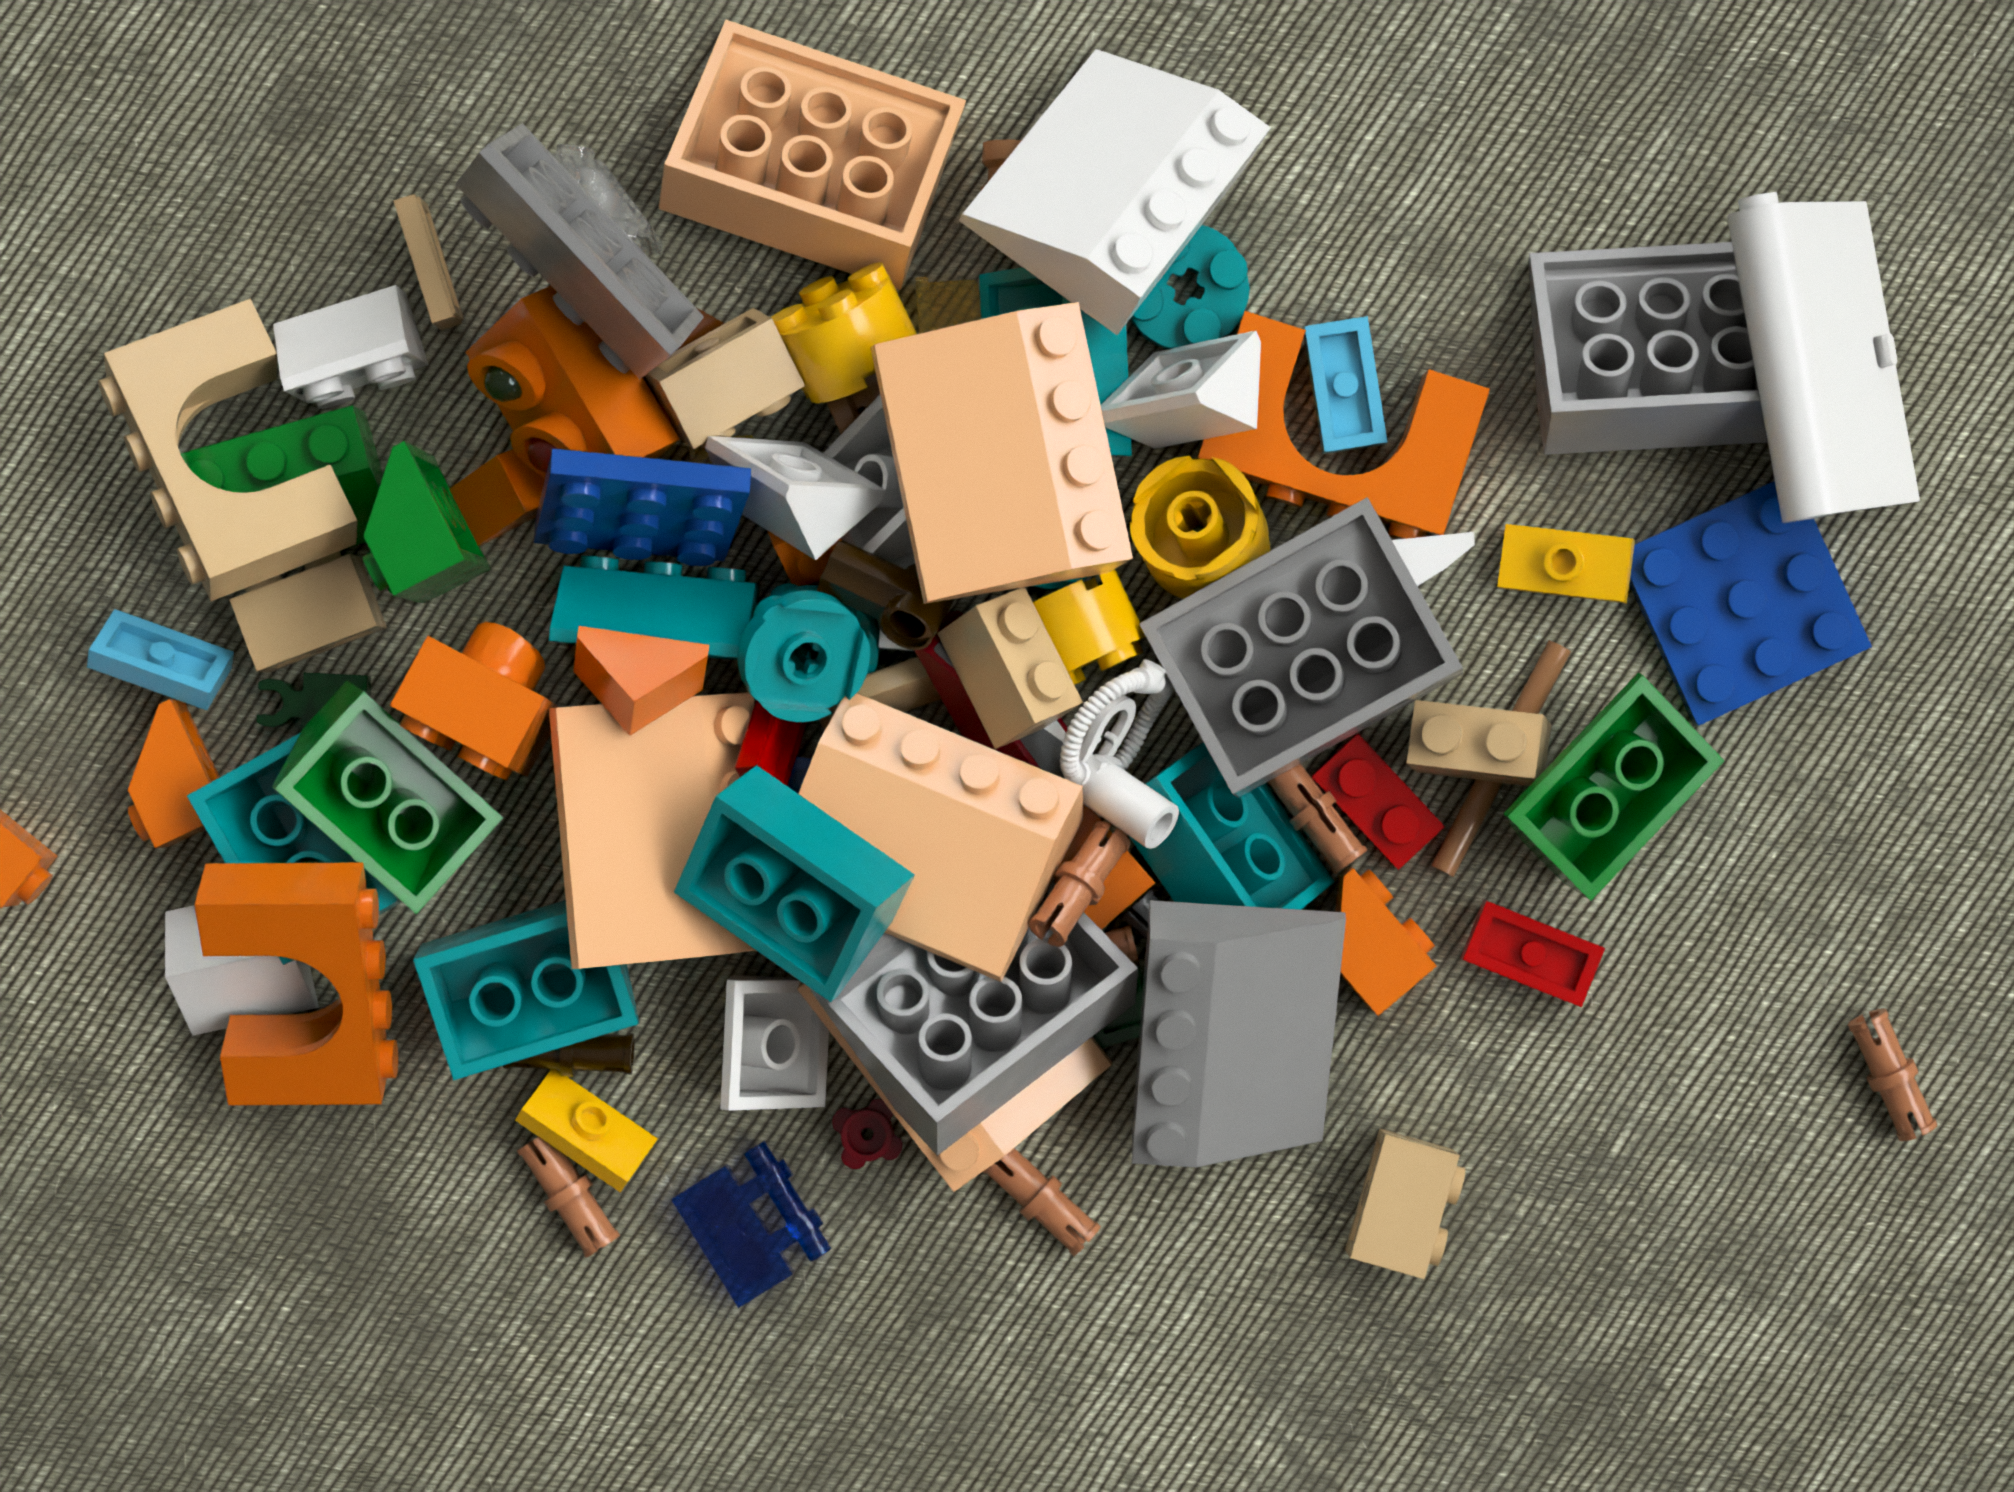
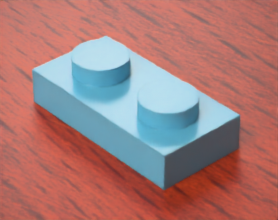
M1368 316L1304 326L1303 329L1306 330L1304 341L1322 454L1388 443Z
M114 609L88 650L87 668L208 710L232 669L234 652Z

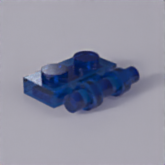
M765 1140L743 1153L756 1174L751 1179L740 1185L729 1165L725 1164L671 1199L738 1308L793 1275L794 1270L782 1252L789 1246L798 1242L810 1262L832 1249L819 1229L824 1223L814 1207L806 1208L789 1180L793 1173L784 1159L777 1161ZM765 1193H768L786 1222L785 1225L770 1233L752 1204L754 1200Z

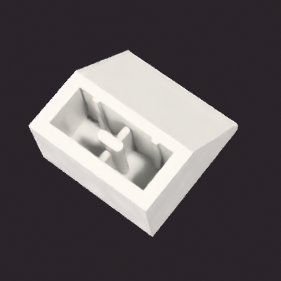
M397 285L273 324L280 379L284 391L306 403L316 402L318 409L334 407L355 398L353 389L367 384L377 383L378 388L383 390L409 383L416 379L413 370L429 365L406 292Z

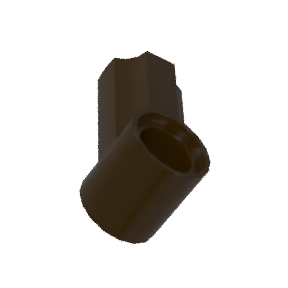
M844 540L838 541L817 587L818 592L829 594L837 598L841 603L878 619L882 633L893 643L909 650H921L929 646L955 600L950 599L924 604L915 563L904 569Z

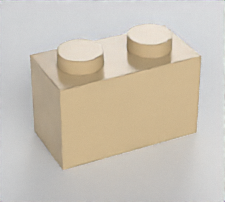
M755 308L746 311L675 351L645 375L659 404L667 413L678 437L693 449L698 446L705 448L708 436L731 437L736 431L735 425L755 414L758 417H763L781 410L791 401L790 394L805 386L773 319Z
M340 551L305 564V571L284 579H282L281 574L244 588L246 593L229 599L256 672H273L387 628L361 557L352 554L342 556Z
M1025 587L976 605L937 633L995 749L1044 729L1083 704Z
M1415 700L1406 764L1417 773L1530 786L1546 769L1551 723L1543 714Z
M1379 1128L1345 1248L1348 1256L1351 1259L1425 1279L1429 1264L1438 1267L1445 1250L1448 1230L1441 1228L1440 1223L1446 1203L1456 1205L1462 1190L1465 1168L1457 1166L1460 1155L1451 1148Z

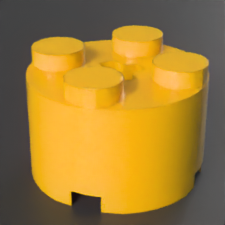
M882 262L873 263L859 269L848 278V281L838 285L833 276L819 279L799 292L803 303L787 307L770 317L773 319L805 384L801 390L804 391L807 398H810L812 403L834 401L867 388L868 386L864 378L876 373L871 347L874 344L917 334Z
M1191 456L1170 459L1157 466L1142 480L1133 498L1134 507L1130 522L1132 540L1156 582L1169 593L1182 599L1271 550L1267 521L1251 485L1235 466L1222 459L1211 457L1212 460L1192 459ZM1201 525L1204 528L1199 532L1193 530L1195 527Z
M1115 569L1107 574L1099 575L1103 583L1102 585L1098 586L1095 577L1086 582H1083L1081 579L1033 602L1074 685L1086 680L1081 668L1095 661L1098 662L1101 671L1143 653L1139 640L1146 636L1139 625L1140 621Z

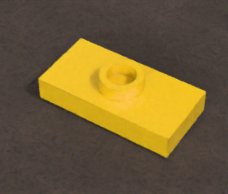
M1505 524L1497 587L1500 589L1627 604L1635 540L1626 537Z
M557 1069L550 1070L515 1119L516 1122L620 1193L658 1140L651 1133L569 1077L561 1076L560 1071Z

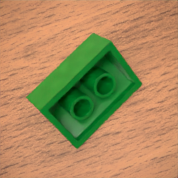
M353 405L180 453L190 470L201 480L216 488L238 493L262 491L331 465L357 519L356 545L351 547L366 543L363 536L383 473L366 412Z
M405 441L392 447L363 536L371 552L362 557L373 582L380 591L388 589L393 596L425 604L491 570V567L481 547L477 545L449 490L450 486L435 457Z
M1637 673L1503 814L1521 841L1563 883L1592 901L1725 760L1644 675Z
M347 680L303 728L272 787L356 862H363L365 870L417 915L501 822L503 817L410 732L399 726L400 723L367 693Z

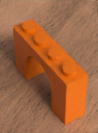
M1244 311L1236 335L1256 330L1261 340L1257 429L1203 439L1196 459L1212 460L1211 457L1231 463L1247 480L1268 486L1266 497L1278 502L1302 507L1304 499L1307 498L1329 505L1326 516L1330 518L1368 497L1381 522L1390 525L1388 530L1389 536L1395 539L1444 535L1490 389L1428 369L1422 375L1402 440L1392 457L1379 468L1363 474L1338 475L1329 473L1312 465L1300 455L1288 436L1284 422L1285 395L1306 330Z
M363 862L205 864L194 904L203 956H279L294 959L322 973L333 984L340 996L329 1006L311 1013L230 1015L220 1054L228 1105L382 1104L387 1078L397 1077L398 1044L396 1040H387L386 1029H390L392 1021V998L389 990H380L379 979H383L385 974V945L383 940L373 939L372 928H377L379 900L377 890L367 889Z

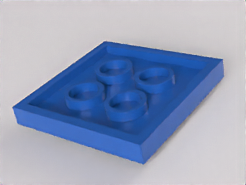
M552 448L535 518L534 543L548 544L551 550L564 554L582 553L587 548L611 550L615 556L627 560H643L649 558L651 554L677 557L680 563L690 566H707L715 561H725L750 494L751 468Z
M1775 481L1638 542L1634 546L1629 585L1693 726L1704 724L1872 647L1814 518L1782 523Z

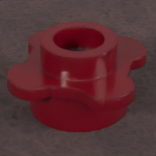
M876 1098L871 1101L868 1107L857 1110L843 1107L833 1116L832 1126L841 1134V1141L844 1147L841 1159L851 1169H860L865 1165L866 1161H874L880 1157L886 1160H894L902 1151L903 1142L900 1137L894 1134L891 1123L893 1113L881 1098ZM864 1128L873 1130L874 1136L870 1140L862 1137L861 1132Z

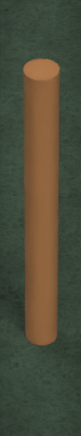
M1548 640L1512 711L1540 713L1571 653L1570 650ZM1475 780L1431 865L1432 867L1449 876H1455L1503 783Z

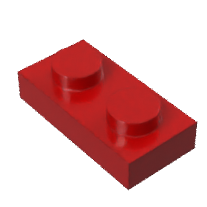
M1358 733L1349 739L1310 776L1324 793L1330 791L1337 801L1335 803L1336 806L1396 870L1405 865L1445 827Z
M1483 900L1460 959L1582 1007L1605 948Z

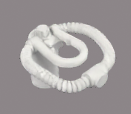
M1143 659L1139 668H1135L1129 673L1121 674L1105 683L1104 686L1098 689L1099 691H1095L1093 696L1088 698V701L1084 702V707L1079 708V712L1074 715L1075 718L1071 720V724L1067 727L1068 731L1065 733V738L1062 741L1060 768L1064 779L1083 786V804L1146 848L1152 849L1160 845L1169 836L1178 819L1179 809L1177 805L1125 771L1128 769L1129 764H1132L1133 758H1136V752L1140 751V746L1144 744V740L1147 738V733H1149L1153 722L1173 692V685L1168 676L1165 675L1166 670L1150 660ZM1130 692L1150 694L1133 722L1136 704L1134 700L1125 695ZM1120 711L1111 732L1107 731L1104 738L1106 740L1098 754H1093L1097 744L1101 741V735L1105 726L1114 714ZM1130 729V733L1127 735L1128 739L1124 740L1125 744L1121 745V749H1119L1117 754H1115L1120 744L1122 743L1124 737Z

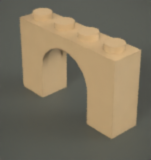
M251 298L104 353L106 378L98 380L104 402L112 417L123 414L131 431V434L124 436V440L132 462L139 473L149 469L158 488L150 492L156 513L165 529L176 526L184 543V546L177 548V554L185 575L191 585L202 582L210 601L356 545L357 519L331 465L262 491L238 493L216 488L201 480L190 470L180 454L178 446L186 426L199 412L214 403L277 380V352Z

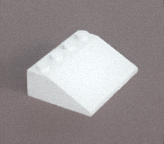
M1095 49L963 212L959 221L1071 303L1079 302L1081 310L1118 335L1246 168L1271 127L1218 89Z

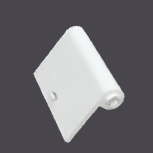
M1777 192L1739 199L1740 211L1727 215L1782 523L1808 520L1850 511L1919 502L1920 497L1896 369L1897 355L1895 343L1889 331L1866 201L1779 203Z

